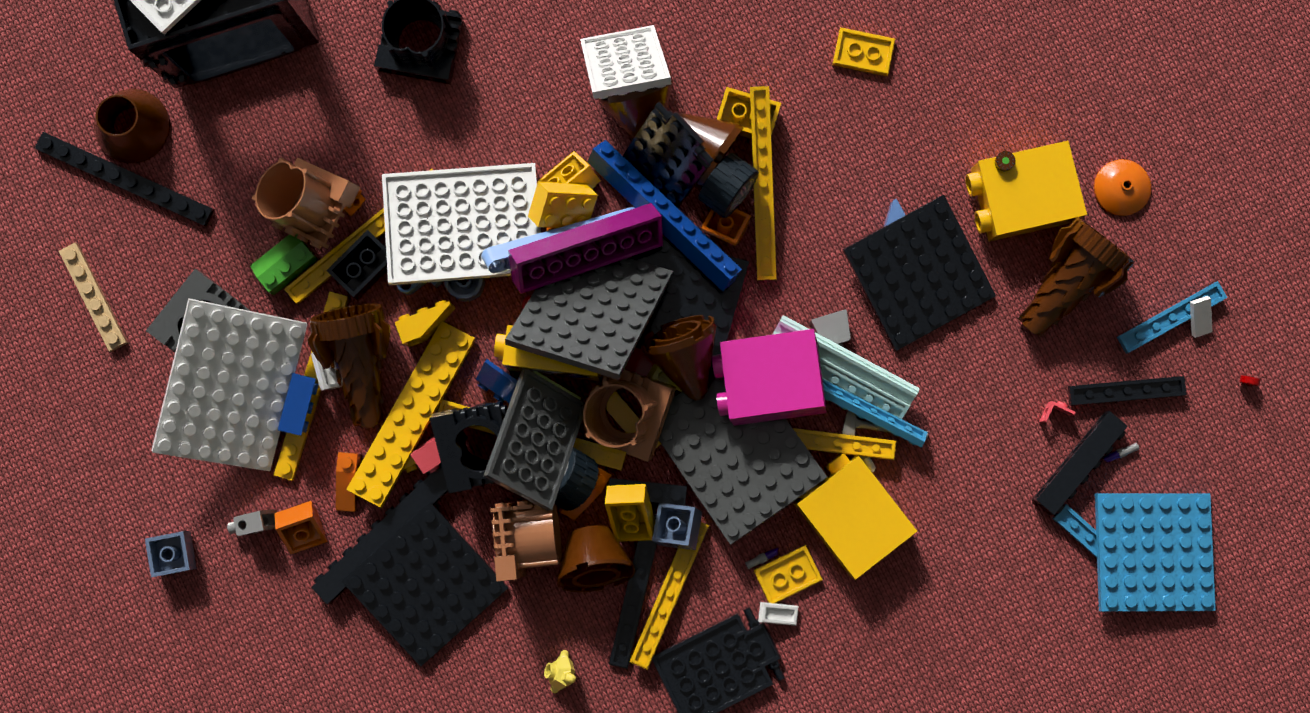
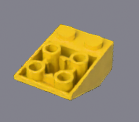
M442 300L435 303L433 308L428 309V307L417 310V314L412 316L410 314L400 316L395 325L402 344L411 347L427 341L437 330L440 323L444 322L455 310V306L450 301Z

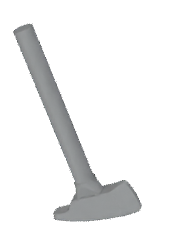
M847 410L842 434L855 436V429L858 428L891 433L882 427L875 426L872 422L856 418L855 413Z

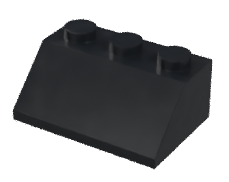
M367 230L326 271L355 299L359 300L387 272L386 247Z

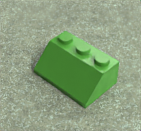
M298 234L295 237L288 235L250 265L256 278L272 295L277 294L319 260L307 244L297 238Z

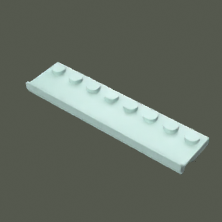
M783 315L773 334L808 330V328ZM815 332L822 379L900 419L904 417L919 392L918 387Z

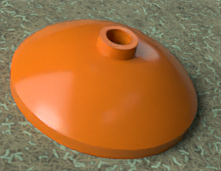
M1115 160L1103 166L1097 173L1094 180V195L1099 205L1107 212L1117 216H1128L1140 211L1147 204L1151 195V181L1147 172L1139 164L1130 160ZM1124 182L1129 184V188L1124 187Z

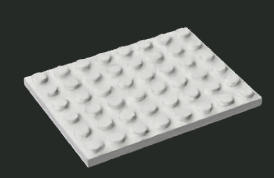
M535 163L382 174L389 285L511 276L510 269L491 273L482 260V252L489 247L541 233V227H537L528 217L537 187Z
M188 298L152 446V453L270 471L280 434L278 426L292 373L296 371L307 323Z

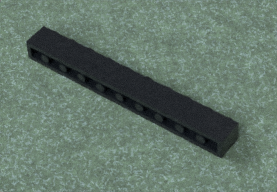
M441 464L439 465L440 468L430 474L428 471L427 474L429 476L424 481L420 479L413 486L414 490L410 494L405 493L399 499L400 503L396 507H390L385 512L386 517L382 521L378 519L370 527L372 530L367 535L363 533L356 540L358 543L353 548L350 546L342 553L344 557L341 560L332 562L328 566L329 571L325 575L321 573L314 580L315 584L311 588L326 604L332 603L347 589L342 580L430 501L435 505L448 492Z

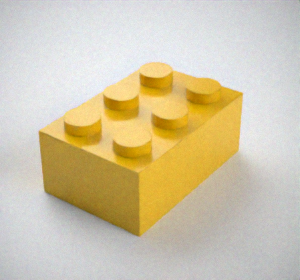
M726 87L717 119L739 123L744 127L740 136L752 139L750 94ZM770 100L771 136L781 106L780 102Z
M538 182L528 217L537 227L560 228L591 219L598 195L588 185Z
M646 484L607 486L605 507L613 535L617 541L652 540L655 517Z

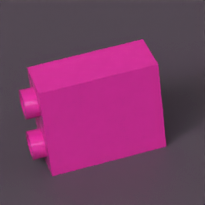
M814 329L720 342L721 354L712 355L715 378L724 377L726 392L717 393L719 415H729V420L734 426L827 413L818 343Z

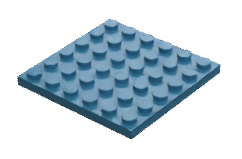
M1095 493L1099 611H1216L1210 493Z

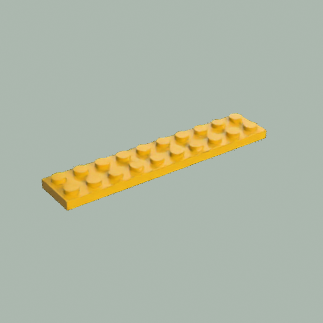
M443 321L440 323L346 490L380 508L383 507L410 459V454L415 450L429 425V418L436 412L476 340L474 337Z

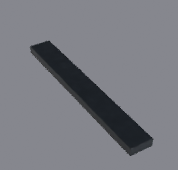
M652 540L637 542L633 559L635 574L628 580L609 665L628 669L657 546Z

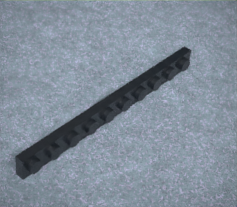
M42 132L35 146V149L205 227L214 212V209L45 132Z

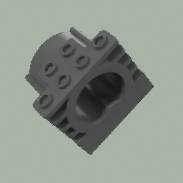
M194 269L146 331L175 353L188 298L248 311L251 310L204 273Z

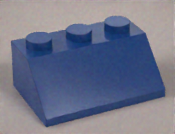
M486 359L476 377V380L480 382L478 384L479 387L486 392L489 389L495 393L493 397L497 400H502L503 402L505 400L510 403L517 384L515 378L488 359Z
M292 373L278 431L299 436L302 435V432L306 433L309 421H305L307 413L311 414L314 404L310 402L312 394L316 395L319 385L315 383V378Z

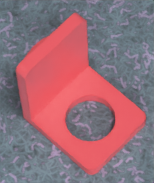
M1051 401L1047 403L1039 422L1046 423L1053 408L1069 416L1075 415L1076 412L1068 409L1069 406L1063 402L1058 401L1056 403Z

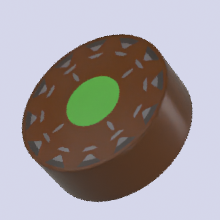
M1003 151L995 158V166L1003 172L1011 170L1016 162L1015 156L1009 151Z

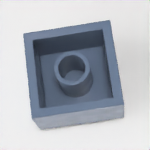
M659 503L652 541L659 546L696 550L702 512L696 507Z
M182 531L145 539L151 577L197 569L191 531Z

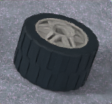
M729 153L711 172L701 188L698 199L721 217L727 218L748 195L758 178L759 172L736 154Z
M574 447L555 500V505L565 511H571L580 507L590 497L596 486L599 474L596 461Z

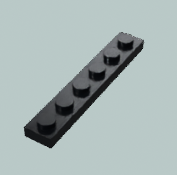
M1184 376L1068 386L1070 406L1187 395Z

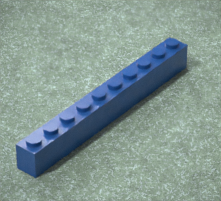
M604 140L592 149L587 162L635 208L652 203L662 216V234L714 284L724 291L736 280L742 269L610 143Z

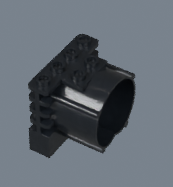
M389 0L387 2L388 8L382 18L383 34H381V44H378L374 64L378 72L451 85L463 16L455 10L446 12L442 10L439 3L431 0H394L393 2ZM426 20L434 23L441 30L437 41L426 51L415 52L409 47L403 49L399 47V38L403 29L414 21Z
M502 400L496 403H481L460 410L452 409L437 412L429 418L449 493L469 490L474 486L495 484V482L484 477L489 460L480 459L468 451L466 446L468 436L464 434L463 429L474 425L483 426L490 429L498 437L507 412V406L503 405Z

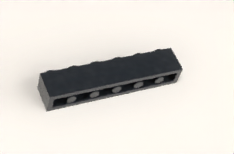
M1104 412L1032 498V501L1049 515L1059 514L1065 507L1063 505L1065 501L1072 499L1077 493L1075 489L1088 480L1089 472L1092 469L1098 468L1102 462L1100 459L1104 454L1108 455L1113 450V443L1116 440L1119 441L1126 434L1124 430L1128 426L1112 412Z

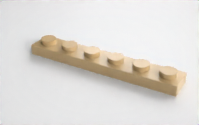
M75 242L60 250L59 253L108 351L112 352L128 344L79 244Z

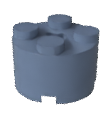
M485 278L468 279L469 282H466V285H463L461 282L464 280L444 281L448 292L454 298L467 302L481 296L485 287Z

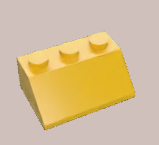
M573 151L538 180L537 183L584 184L593 189L601 180L591 166Z

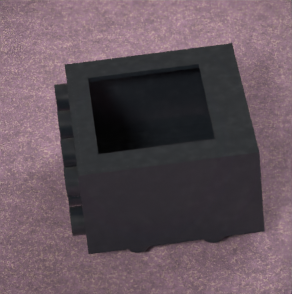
M114 0L128 50L137 56L145 67H150L161 76L164 83L170 84L174 88L200 83L241 71L319 43L306 0H201L165 35L130 0Z

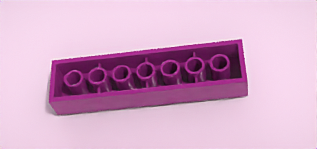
M649 203L510 249L508 254L512 281L520 294L661 247L663 246L662 216L654 205Z

